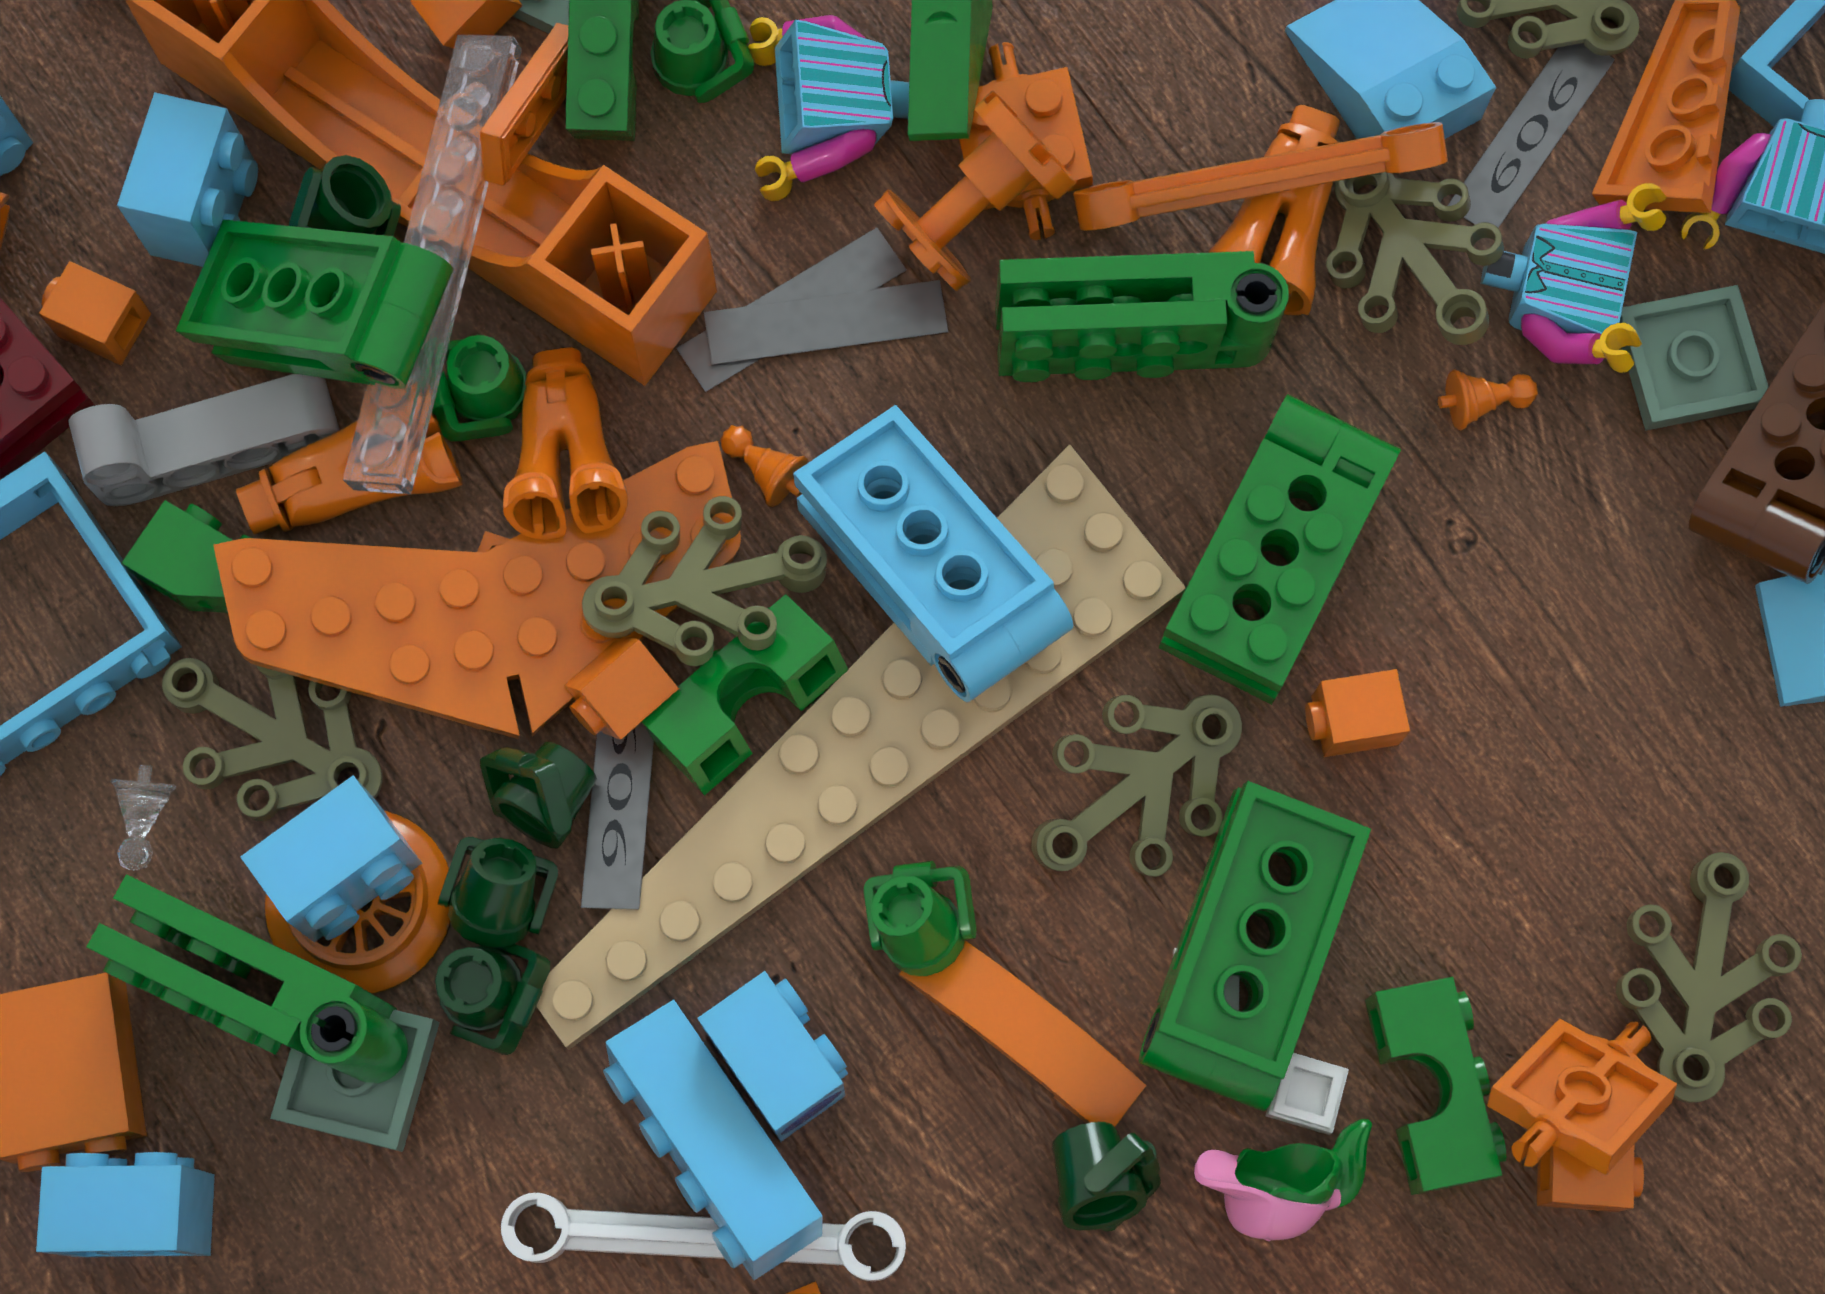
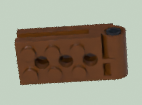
M1825 301L1704 486L1693 507L1689 520L1690 531L1806 584L1811 583L1818 574L1822 575L1825 570Z

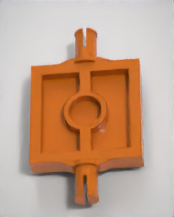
M1008 42L1002 43L1006 65L1002 64L999 45L991 46L988 53L991 58L995 80L978 87L975 106L992 90L995 91L1018 115L1016 119L1019 118L1030 131L1032 130L1076 181V184L1067 192L1093 186L1092 171L1068 67L1032 75L1019 74L1013 44ZM975 109L969 139H959L963 160L993 133ZM1035 179L1007 206L1024 207L1030 239L1041 240L1037 217L1041 219L1045 239L1055 233L1048 202L1055 198ZM990 204L984 210L996 207Z
M1559 1018L1492 1086L1487 1106L1527 1129L1524 1135L1512 1145V1154L1519 1163L1526 1157L1524 1166L1533 1167L1551 1147L1556 1146L1605 1175L1610 1172L1672 1103L1677 1087L1676 1082L1650 1069L1637 1057L1641 1050L1651 1042V1034L1644 1025L1637 1032L1639 1023L1630 1022L1614 1040L1609 1041L1605 1038L1587 1034Z

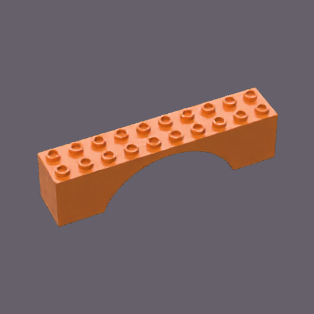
M125 0L161 64L318 169H321L333 157L343 155L360 158L370 164L384 178L391 192L392 201L401 205L399 223L644 386H646L717 293L708 233L605 165L595 170H574L527 154L504 186L485 181L480 143V130L482 128L449 107L407 75L370 43L328 0Z

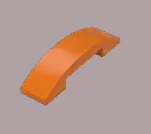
M965 941L964 948L955 962L942 972L929 976H913L902 970L899 973L902 979L949 1016L951 1014L1053 1093L1055 1095L1054 1099L1085 1123L1106 1122L1113 1124L1115 1127L1146 1087L1133 1072L1083 1029L1025 983L967 941Z

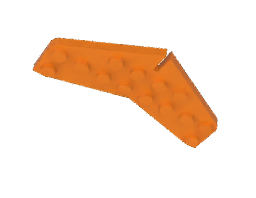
M714 441L686 447L625 479L624 483L628 494L626 513L616 525L604 531L587 534L582 532L576 525L571 508L565 510L567 530L563 537L542 540L519 534L484 553L243 538L214 544L215 556L236 647L245 660L260 667L520 740L507 682L519 679L533 737L575 700L564 685L618 639L602 636L589 627L583 616L582 599L585 591L594 581L605 576L620 574L642 541L641 525L644 518L655 511H666L673 514L680 525V542L678 547L673 552L661 556L645 583L649 584L670 578L704 526L703 510L707 502L718 496L732 498L719 443ZM718 513L711 519L716 523L726 524L734 518L727 513ZM658 527L653 529L650 535L657 539H664L670 536L672 532L667 528ZM740 531L735 537L725 541L708 569L730 564L734 560L740 547ZM613 598L604 601L603 605L609 609H619L625 605L626 601ZM674 605L654 611L668 618L680 607ZM635 631L627 636L639 639L640 641L645 638V636Z

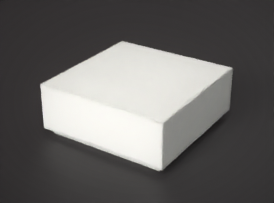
M1293 1053L1285 1078L1281 1080L1265 1116L1327 1135L1332 1134L1349 1069Z

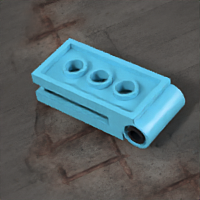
M894 405L793 473L795 486L802 493V495L797 497L798 511L931 666L935 664L946 684L963 701L970 702L1073 629L1071 614L1060 595L1054 589L1052 579L897 405Z

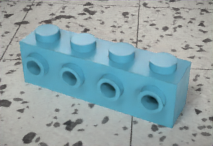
M675 1000L670 1001L605 1042L610 1066L605 1068L603 1073L610 1087L623 1104L633 1099L645 1117V1120L639 1123L643 1136L659 1158L669 1153L682 1173L675 1177L679 1190L694 1212L697 1213L706 1208L719 1228L712 1233V1237L721 1254L733 1269L743 1264L755 1281L822 1236V1214Z

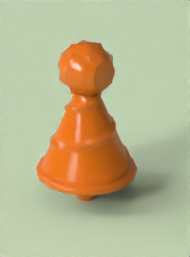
M1453 369L1449 372L1446 379V395L1438 397V406L1440 409H1450L1454 427L1462 431L1467 428L1468 424L1476 422L1478 418L1489 411L1496 410L1499 405L1506 401H1509L1515 408L1529 407L1537 397V384L1532 380L1531 376L1526 374H1517L1507 384H1498L1487 381L1482 377H1473Z
M731 425L723 432L720 439L723 452L731 458H743L744 456V462L749 466L755 482L759 485L769 507L779 505L790 492L796 497L802 495L795 486L793 473L808 463V459L805 456H795L791 453L786 454L771 448L753 446L751 432L742 425L737 427Z

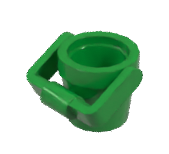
M680 0L664 7L657 16L654 40L650 51L654 74L661 85L675 94L695 96L698 103H706L747 78L754 70V60L747 46L749 38L737 10L730 6L728 0ZM711 6H712V9H713V11H714L715 16H713L712 13H711V12L709 11V9H708V8H710ZM728 51H731L732 56L735 60V64L731 65L730 67H728Z
M484 335L468 336L461 340L435 342L427 346L419 360L423 374L421 382L432 415H436L442 435L449 441L457 442L500 436L513 430L511 420L515 419L522 411L527 374L519 359L507 351L497 340ZM447 359L448 380L445 372L441 370L438 360ZM454 409L468 423H458Z
M934 861L895 865L893 874L869 878L864 885L871 946L875 951L884 950L893 964L909 975L929 976L942 972L955 962L964 948L965 940L976 938L977 930L970 877L966 869L961 866L937 868ZM954 880L958 909L949 898L936 892L931 887H936L939 881Z

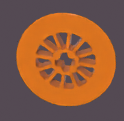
M388 811L384 812L422 864L411 871L414 875L413 880L399 893L385 900H381L377 896L371 900L372 904L366 912H363L361 909L356 911L360 917L351 927L355 931L357 948L355 953L341 952L351 928L333 938L330 945L324 947L318 940L313 942L286 922L267 894L265 896V918L274 946L331 972L370 993L392 988L406 981L422 969L440 947L450 924L448 917L449 906L438 905L440 893L449 870L441 850L433 839L418 825ZM411 896L410 909L407 913L385 905L388 900ZM381 915H387L404 922L394 936H391L379 921ZM371 924L384 939V943L369 951L366 928Z

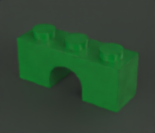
M569 0L565 129L575 139L635 141L637 80L633 72L632 48L634 20H639V0Z
M786 594L771 607H767L774 613L777 620L776 638L771 646L763 650H751L743 646L738 636H736L726 646L715 650L709 661L702 664L698 670L678 686L679 689L642 721V724L658 748L704 796L753 754L735 725L737 712L747 700L761 693H778L788 698L802 711L849 670L835 641ZM752 622L746 627L747 631L757 635L763 634L769 629L762 622Z
M1453 977L1373 993L1365 1000L1379 1063L1385 1064L1401 1060L1420 1063L1431 1071L1439 1086V1103L1434 1114L1428 1120L1410 1123L1396 1129L1411 1195L1502 1176L1500 1163L1506 1161V1145L1498 1123H1489L1483 1096L1490 1094V1082L1483 1059L1480 1056L1473 1057L1467 1031L1473 1030L1474 1019L1467 994L1464 991L1457 992Z

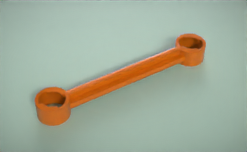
M1432 122L1392 129L1377 136L1139 181L1124 180L1103 183L1077 190L1073 195L1080 230L1089 231L1124 225L1142 217L1383 172L1403 173L1422 170L1444 164L1448 161L1443 124L1441 122Z

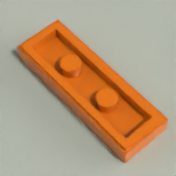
M555 24L480 130L485 181L504 186L510 180L565 100L567 94L568 25Z

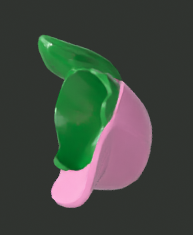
M1360 1119L1346 1126L1337 1137L1332 1150L1303 1143L1288 1144L1265 1152L1246 1148L1240 1152L1239 1156L1220 1150H1208L1197 1159L1194 1169L1195 1179L1206 1187L1224 1193L1228 1219L1232 1226L1240 1233L1266 1241L1295 1238L1313 1227L1325 1211L1349 1204L1359 1193L1365 1177L1367 1145L1372 1122L1368 1119Z

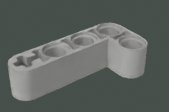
M291 374L134 420L126 408L115 404H102L85 408L73 414L68 420L84 484L102 503L110 506H125L272 464L304 446L339 431L325 378Z

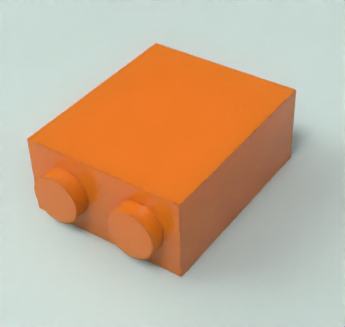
M101 973L0 994L1 1161L18 1163L19 1172L42 1170V1167L60 1165L59 1154L85 1149V1153L115 1155L127 1151L126 1140L147 1136L126 982L108 973Z

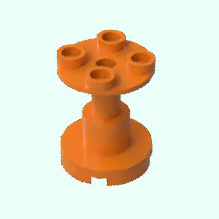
M993 90L974 107L993 133L958 165L966 175L921 218L889 189L874 203L880 214L897 231L902 229L913 241L909 248L923 265L933 274L938 272L955 291L970 283L971 278L946 245L988 205L992 204L999 211L1003 210L1035 179L1057 200L1076 184L1071 174L1047 146L1019 118L1016 119L1018 115Z

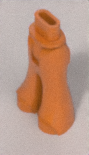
M1298 105L1293 111L1290 122L1280 125L1277 137L1271 143L1264 157L1339 143L1335 138L1340 126V120L1336 116L1306 105ZM1333 182L1245 198L1228 229L1208 253L1254 251L1255 263H1260L1274 221L1279 213H1283L1285 215L1284 226L1269 266L1279 271L1288 285L1289 299L1284 314L1308 315L1311 311L1316 287L1315 259L1318 237Z
M567 347L538 352L532 358L533 368L528 371L526 376V389L522 405L521 454L517 473L504 490V516L516 531L530 538L547 540L561 538L565 535L567 524L562 489L560 452L569 450V499L576 525L586 534L612 528L626 513L628 494L620 472L613 465L608 453L603 434L599 402L592 384L590 371L582 363L581 353L576 348Z
M415 374L409 378L405 389L394 388L376 408L360 419L327 437L290 453L270 466L269 470L267 468L259 471L260 480L237 488L236 493L248 525L253 534L256 535L280 525L284 532L292 530L293 527L321 523L349 511L396 497L451 490L462 486L463 480L451 448L442 436L437 417L432 415L422 382L418 375ZM415 444L407 450L381 462L366 467L354 468L356 466L374 460L378 457L384 456L386 454L395 452L409 445Z

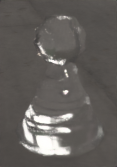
M139 765L137 780L114 778L110 781L116 791L119 808L126 825L125 831L129 835V838L124 839L123 843L119 845L117 858L122 867L132 871L144 869L151 862L153 849L150 847L149 841L145 840V837L153 824L156 823V819L165 803L169 801L170 795L177 789L176 785L151 782L153 766Z

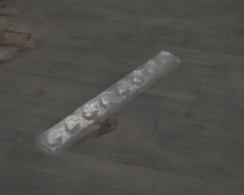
M457 35L404 243L424 248L445 259L452 265L453 273L406 388L395 389L375 383V385L367 384L343 481L353 490L412 494L489 184L488 181L484 180L480 130L514 84L522 48L514 36Z

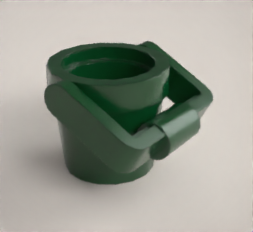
M343 155L333 157L320 170L310 167L306 171L289 226L372 234L376 230L375 235L394 236L401 213V205L392 201L391 192L384 178L373 166L360 158Z
M545 742L535 754L506 747L500 748L480 759V768L494 815L505 819L514 828L537 843L549 848L558 849L572 831L571 825L597 780L592 769L574 753L552 742Z
M465 837L457 845L440 893L438 905L449 906L448 917L450 922L463 938L482 946L495 948L510 946L524 939L528 932L536 935L540 934L557 883L558 868L554 862L534 856L531 849L514 840L505 838L482 840L475 837ZM468 854L470 855V858L467 862V865L465 867V870L460 881L456 885L464 860L466 858V855ZM535 875L547 878L536 911L533 899Z
M517 944L496 948L486 946L467 947L455 950L449 954L438 967L435 979L436 990L442 1009L450 1020L459 1025L453 1024L449 1034L502 1055L513 1053L519 1044L525 1028L528 1027L542 995V988L550 971L549 959ZM505 953L529 961L524 974L516 962ZM499 1030L495 1039L475 1033Z
M1090 1122L1067 1129L1059 1134L1052 1143L1060 1195L1058 1198V1208L1062 1222L1067 1228L1079 1231L1096 1229L1113 1231L1124 1221L1138 1214L1146 1206L1147 1199L1156 1192L1161 1184L1159 1176L1160 1164L1156 1149L1152 1143L1142 1140L1135 1132L1128 1134L1121 1140L1113 1124Z

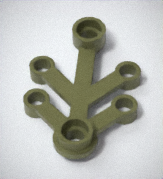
M1460 0L1456 10L1459 20L1471 28L1485 26L1493 19L1555 9L1571 19L1545 25L1542 20L1534 16H1525L1518 19L1508 36V46L1513 54L1527 59L1537 56L1541 50L1581 43L1595 54L1611 56L1627 50L1633 44L1639 32L1638 16L1635 10L1623 0ZM1470 1L1480 2L1484 5L1486 11L1481 13L1474 12L1468 7L1467 3ZM1601 19L1611 20L1619 28H1608L1601 22ZM1522 31L1530 32L1536 37L1537 42L1526 43L1521 40L1518 33Z
M1386 172L1335 181L1337 201L1346 211L1336 249L1329 254L1326 261L1330 279L1336 286L1352 288L1364 279L1366 266L1360 250L1371 217L1383 232L1368 293L1361 298L1358 304V312L1363 326L1371 332L1383 333L1390 330L1396 324L1398 310L1394 301V295L1404 261L1437 306V323L1442 336L1447 341L1456 345H1468L1482 338L1489 327V315L1484 299L1473 290L1457 289L1427 248L1466 252L1468 258L1473 263L1481 266L1491 265L1497 262L1504 252V243L1499 228L1487 222L1478 223L1473 226L1405 219L1395 206V204L1432 206L1440 219L1449 222L1457 221L1466 216L1471 207L1467 186L1458 179H1445L1438 183L1395 178L1393 173ZM1371 184L1376 186L1369 193L1356 194L1364 185ZM1457 194L1461 196L1460 201L1455 205L1445 206L1441 204L1442 199L1447 195ZM1482 238H1490L1495 241L1486 250H1478L1473 247ZM1353 261L1356 263L1355 268L1350 272L1339 273L1336 271L1342 262ZM1377 305H1384L1389 308L1382 317L1372 318L1368 316L1369 311ZM1468 316L1475 319L1474 324L1467 328L1456 329L1453 327L1454 323L1461 317Z
M718 496L709 500L703 510L704 526L670 578L645 584L661 556L673 552L680 542V525L677 518L666 511H655L648 514L642 521V541L620 574L602 577L594 581L587 588L582 599L583 616L589 627L602 636L622 638L635 631L674 651L678 659L689 666L702 665L712 657L714 652V635L712 630L705 623L699 621H689L680 626L654 610L677 605L738 636L740 642L746 648L763 650L771 646L776 638L777 620L774 613L770 609L758 605L743 609L717 595L777 580L790 591L797 593L810 592L819 587L825 579L827 554L824 547L817 540L799 535L784 541L779 546L777 553L708 569L725 541L735 537L742 525V511L738 502L727 496ZM718 513H727L734 519L729 523L719 524L711 518ZM664 527L672 533L664 539H657L652 537L650 532L655 528ZM801 553L807 554L813 559L807 563L800 564L794 562L790 557ZM613 598L626 601L625 605L619 609H609L603 605L604 601ZM752 622H762L769 629L765 633L757 635L747 631L746 626ZM690 637H698L704 640L706 644L701 649L690 650L683 645V642Z
M185 658L178 660L166 670L163 676L162 689L165 697L177 709L190 714L208 710L261 741L218 753L209 747H198L190 751L184 759L183 772L185 777L196 787L212 789L219 786L226 778L293 761L315 773L272 786L263 779H252L244 783L238 791L237 804L246 816L255 821H266L275 816L279 810L318 801L339 786V774L348 767L358 768V781L374 799L378 796L383 784V772L377 759L370 752L358 748L356 745L348 709L351 692L341 689L339 695L334 700L323 701L320 699V690L324 684L313 681L309 683L308 692L311 700L324 712L329 751L308 739L295 676L257 666L259 671L268 679L276 719L219 687L216 674L204 662L198 659ZM184 674H197V684L191 691H178V681ZM205 758L214 759L215 769L213 773L206 778H197L195 775L196 765ZM258 790L268 791V804L261 810H250V796Z
M1131 695L1115 696L1108 700L1103 708L1102 718L1110 731L1117 734H1130L1141 728L1177 735L1157 752L1093 744L1087 737L1079 734L1061 737L1055 743L1052 755L1054 763L1063 772L1082 773L1091 769L1128 775L1070 821L1066 819H1050L1039 825L1031 841L1032 852L1038 863L1047 869L1056 871H1068L1075 868L1083 861L1086 855L1087 841L1143 798L1138 841L1133 844L1130 850V863L1135 871L1146 876H1160L1167 872L1173 861L1172 850L1168 843L1165 842L1173 773L1190 759H1192L1189 800L1180 809L1179 822L1183 830L1190 835L1206 837L1214 834L1222 823V812L1219 805L1215 802L1219 759L1236 747L1242 733L1240 714L1236 707L1224 697L1202 695L1189 701L1183 710L1143 705L1139 699ZM1121 702L1127 703L1132 708L1134 714L1132 722L1126 727L1120 726L1114 718L1115 708ZM1210 714L1216 716L1221 724L1220 733L1214 739L1208 738L1202 729L1204 719ZM1073 741L1080 744L1084 751L1082 762L1074 767L1069 765L1064 758L1065 747ZM1198 805L1205 806L1210 815L1208 824L1202 829L1196 828L1191 820L1192 811ZM1064 832L1072 839L1073 847L1067 856L1060 858L1054 853L1052 844L1054 838ZM1150 844L1155 845L1159 849L1161 856L1158 865L1152 869L1145 867L1141 859L1144 848Z
M1724 852L1707 856L1698 862L1691 872L1690 885L1692 892L1703 903L1693 967L1670 936L1672 922L1669 914L1663 908L1657 905H1645L1635 910L1627 920L1629 937L1636 944L1645 947L1685 1005L1686 1013L1683 1031H1681L1659 1002L1661 984L1658 977L1652 971L1645 968L1633 969L1623 974L1616 985V994L1621 1004L1628 1009L1634 1010L1661 1049L1657 1062V1072L1677 1083L1674 1098L1686 1103H1698L1708 1100L1721 1089L1725 1080V1063L1760 1040H1772L1787 1033L1792 1023L1789 1008L1778 999L1766 998L1749 1007L1745 1016L1746 1020L1711 1040L1715 1012L1770 976H1782L1794 971L1799 966L1802 957L1800 946L1793 938L1784 934H1777L1763 940L1758 945L1753 956L1721 976L1732 903L1742 898L1749 886V874L1744 863L1736 856ZM1716 867H1724L1731 872L1733 876L1731 888H1723L1717 884L1714 878ZM1642 915H1650L1657 921L1659 932L1656 937L1647 936L1641 931L1639 920ZM1772 944H1777L1785 949L1788 960L1784 967L1777 966L1771 961L1769 948ZM1631 978H1639L1646 983L1648 997L1645 1001L1636 1000L1631 996L1628 989ZM1762 1008L1771 1009L1776 1014L1778 1025L1774 1031H1769L1761 1025L1759 1013ZM1687 1057L1696 1058L1703 1067L1702 1077L1698 1081L1688 1078L1684 1073L1683 1063Z

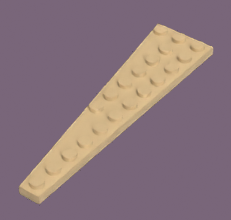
M1070 444L997 519L1052 579L1054 589L1060 595L1071 614L1073 629L970 702H965L946 684L935 664L931 666L897 625L893 623L849 670L800 717L642 878L639 910L611 909L549 972L536 1007L568 1050L1183 596L1186 590L1184 584Z

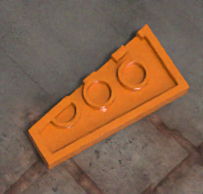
M1674 0L1592 192L1599 205L1617 200H1623L1627 203L1628 196L1634 188L1644 183H1653L1660 187L1667 198L1662 202L1649 204L1644 210L1660 209L1661 211L1711 213L1740 15V7L1736 0Z

